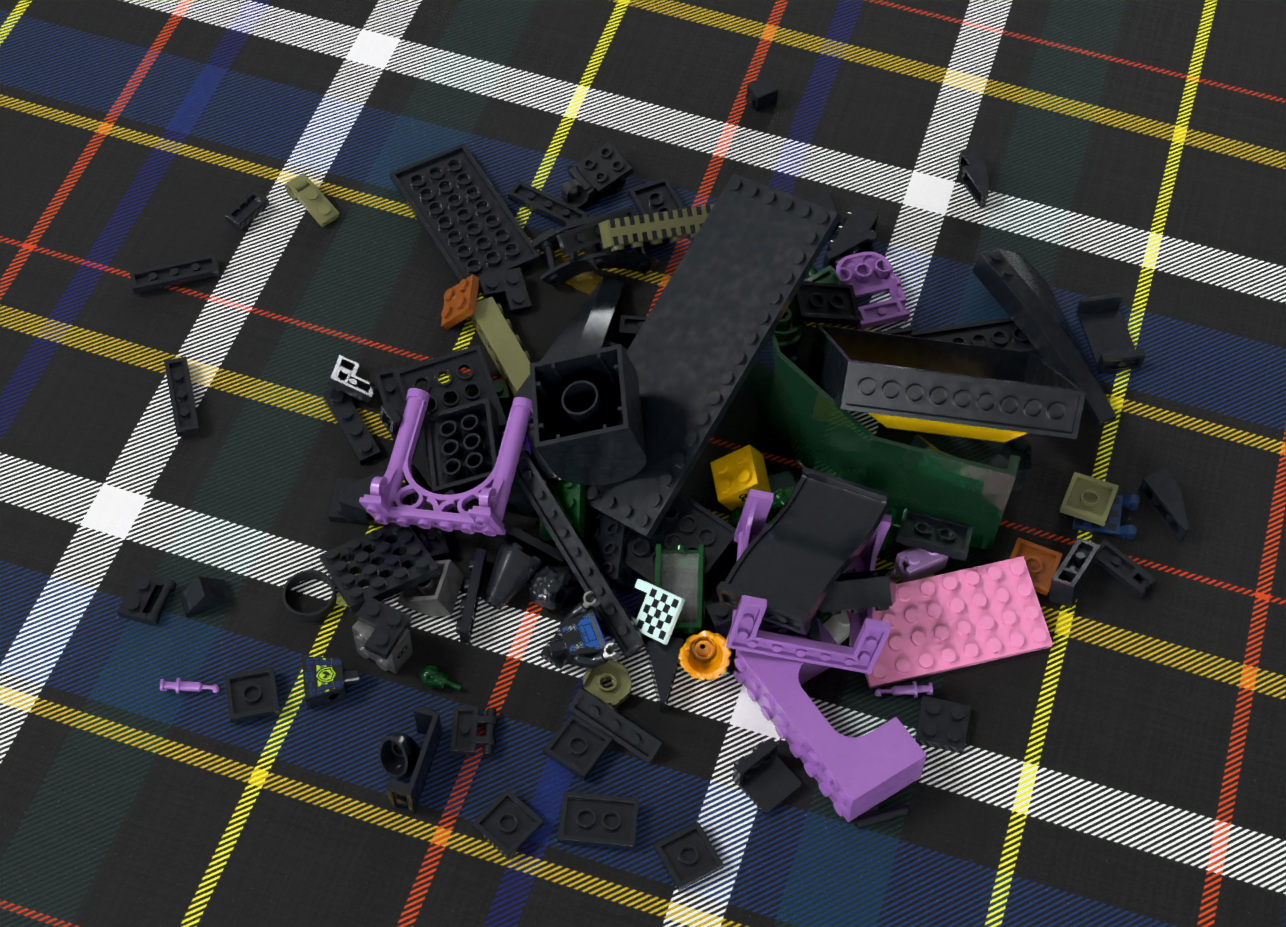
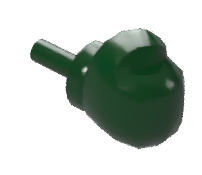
M428 664L421 671L422 683L427 686L443 689L446 685L458 691L461 689L462 685L448 680L449 675L443 673L438 664Z

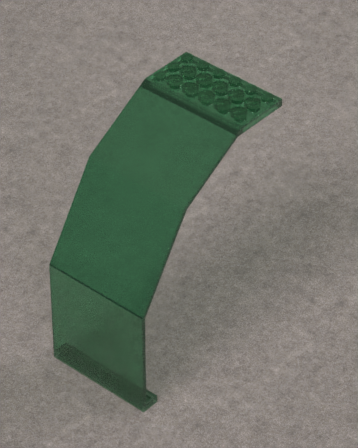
M773 332L747 376L766 433L802 467L819 470L822 473L838 476L844 480L860 483L863 486L888 493L890 506L898 510L893 526L900 527L904 508L973 526L969 545L991 551L1017 475L1020 457L1011 455L1005 470L874 436L846 410L840 409L832 397L781 353L775 333Z

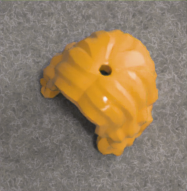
M704 630L699 634L690 635L686 639L684 646L680 649L678 659L684 671L688 672L694 679L712 681L719 678L720 674L726 673L727 667L730 664L731 649L726 648V639L721 634Z

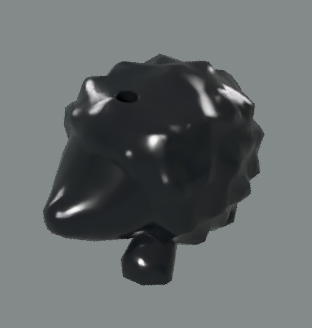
M548 565L540 567V570L534 574V578L530 581L531 586L529 588L530 598L533 599L536 605L552 611L554 609L559 610L569 595H577L579 591L578 585H570L573 578V571L570 566L552 567Z

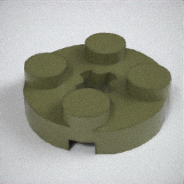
M609 660L594 669L586 670L583 677V688L613 708H618L630 695L632 687L631 678L628 670L621 663ZM611 680L612 687L604 688L601 682Z

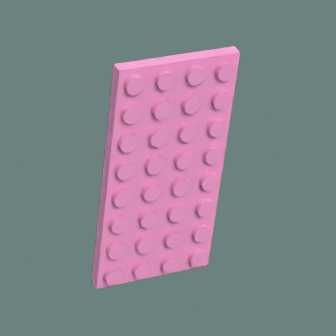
M1024 556L896 584V601L890 606V609L875 611V607H873L872 619L891 622V631L871 674L865 673L869 689L1050 648L1053 642ZM846 610L850 622V610Z

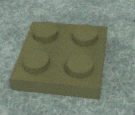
M1074 472L1060 512L1105 526L1119 485Z

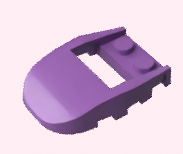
M861 252L842 258L836 266V273L842 284L853 285L856 298L889 291L891 295V300L858 307L861 322L856 326L859 330L901 320L907 322L910 316V310L906 311L905 308L907 299L905 292L901 288L902 282L900 277L895 276L890 262L883 255L876 252Z

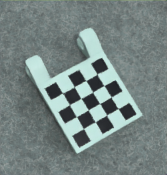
M637 579L635 588L646 592L647 595L637 619L631 618L641 633L667 645L685 599L649 582Z

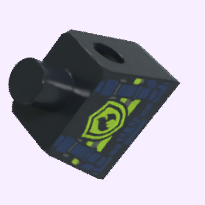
M302 657L304 692L308 709L344 700L347 698L346 685L360 683L359 670H344L343 661L340 657Z

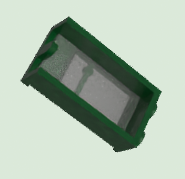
M656 544L655 586L685 599L671 636L674 633H683L684 636L689 637L704 631L706 556L704 544H699V550H686L684 545H676V550H663L661 544Z

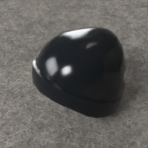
M389 733L381 740L379 746L380 765L391 777L399 778L407 775L416 766L420 754L418 744L407 734Z

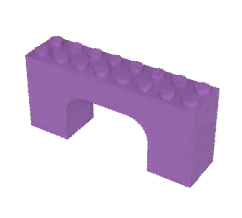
M818 620L821 642L837 644ZM805 635V636H794V637H799V638H805V639H807V635ZM736 650L733 671L735 679L738 683L744 684L750 699L753 702L757 701L763 716L767 720L772 721L778 736L781 739L785 738L794 757L800 758L804 763L806 773L816 779L822 794L825 797L829 796L837 814L841 817L844 816L847 822L855 819L921 777L927 755L897 717L861 737L844 736L830 725L801 687L806 681L829 669V666Z

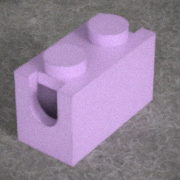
M911 547L897 554L894 568L903 583L922 579L944 569L949 556Z

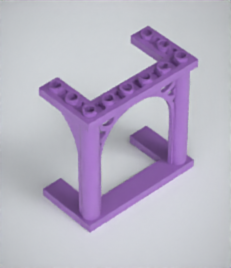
M754 489L749 490L734 534V542H738L737 560L751 541L767 526L765 522L773 502L774 493ZM884 515L869 542L843 573L875 570L877 555L891 525V515ZM742 595L737 610L733 609L732 625L726 639V648L871 674L891 631V622L872 619L873 608H865V611L861 613H851L850 610L849 647L758 630L767 607V599Z

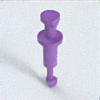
M177 678L176 682H165V679L160 681V691L175 689L176 694H180V691L200 692L202 689L213 690V693L220 691L219 686L216 684L203 685L201 682L181 681V678Z
M913 681V685L893 686L891 689L878 688L875 690L874 695L881 696V694L892 693L894 696L913 695L914 698H917L918 693L933 695V685L931 682L928 685L917 686L916 681Z

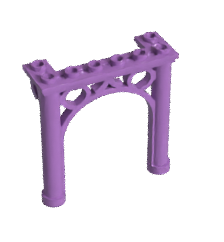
M418 388L408 389L406 396L407 404L384 477L376 476L373 478L370 485V495L364 494V498L360 497L359 502L377 523L384 525L390 522L403 527H409L410 525H417L423 529L435 527L447 532L461 530L467 534L481 532L487 536L505 535L506 530L502 521L525 439L527 423L530 420V416L533 415L532 400L524 397H515L513 399L497 461L493 471L486 480L469 491L453 495H442L423 489L415 482L412 475V457L430 394ZM405 476L410 485L401 488ZM415 492L418 493L419 499L415 504H403V499L407 495ZM475 498L479 500V506H473L472 509L465 511V506L468 502ZM426 501L429 505L433 506V510L423 509ZM456 507L459 513L447 512L449 509Z

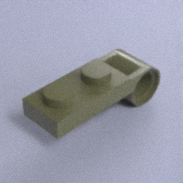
M304 173L284 184L289 196L293 200L298 199L321 227L326 226L339 217V212Z

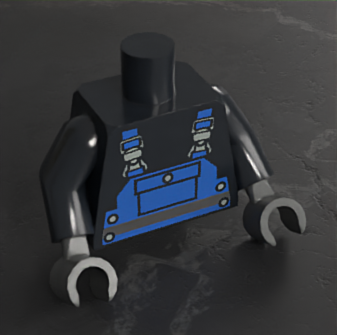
M587 591L583 596L584 602L578 603L560 622L557 632L558 639L547 643L551 656L564 653L568 664H575L576 666L594 669L608 662L609 658L612 660L620 659L621 654L618 652L612 653L619 646L612 642L606 643L593 609H589L590 606L597 607L600 604V599L598 598L594 599L593 602L590 601L596 592Z

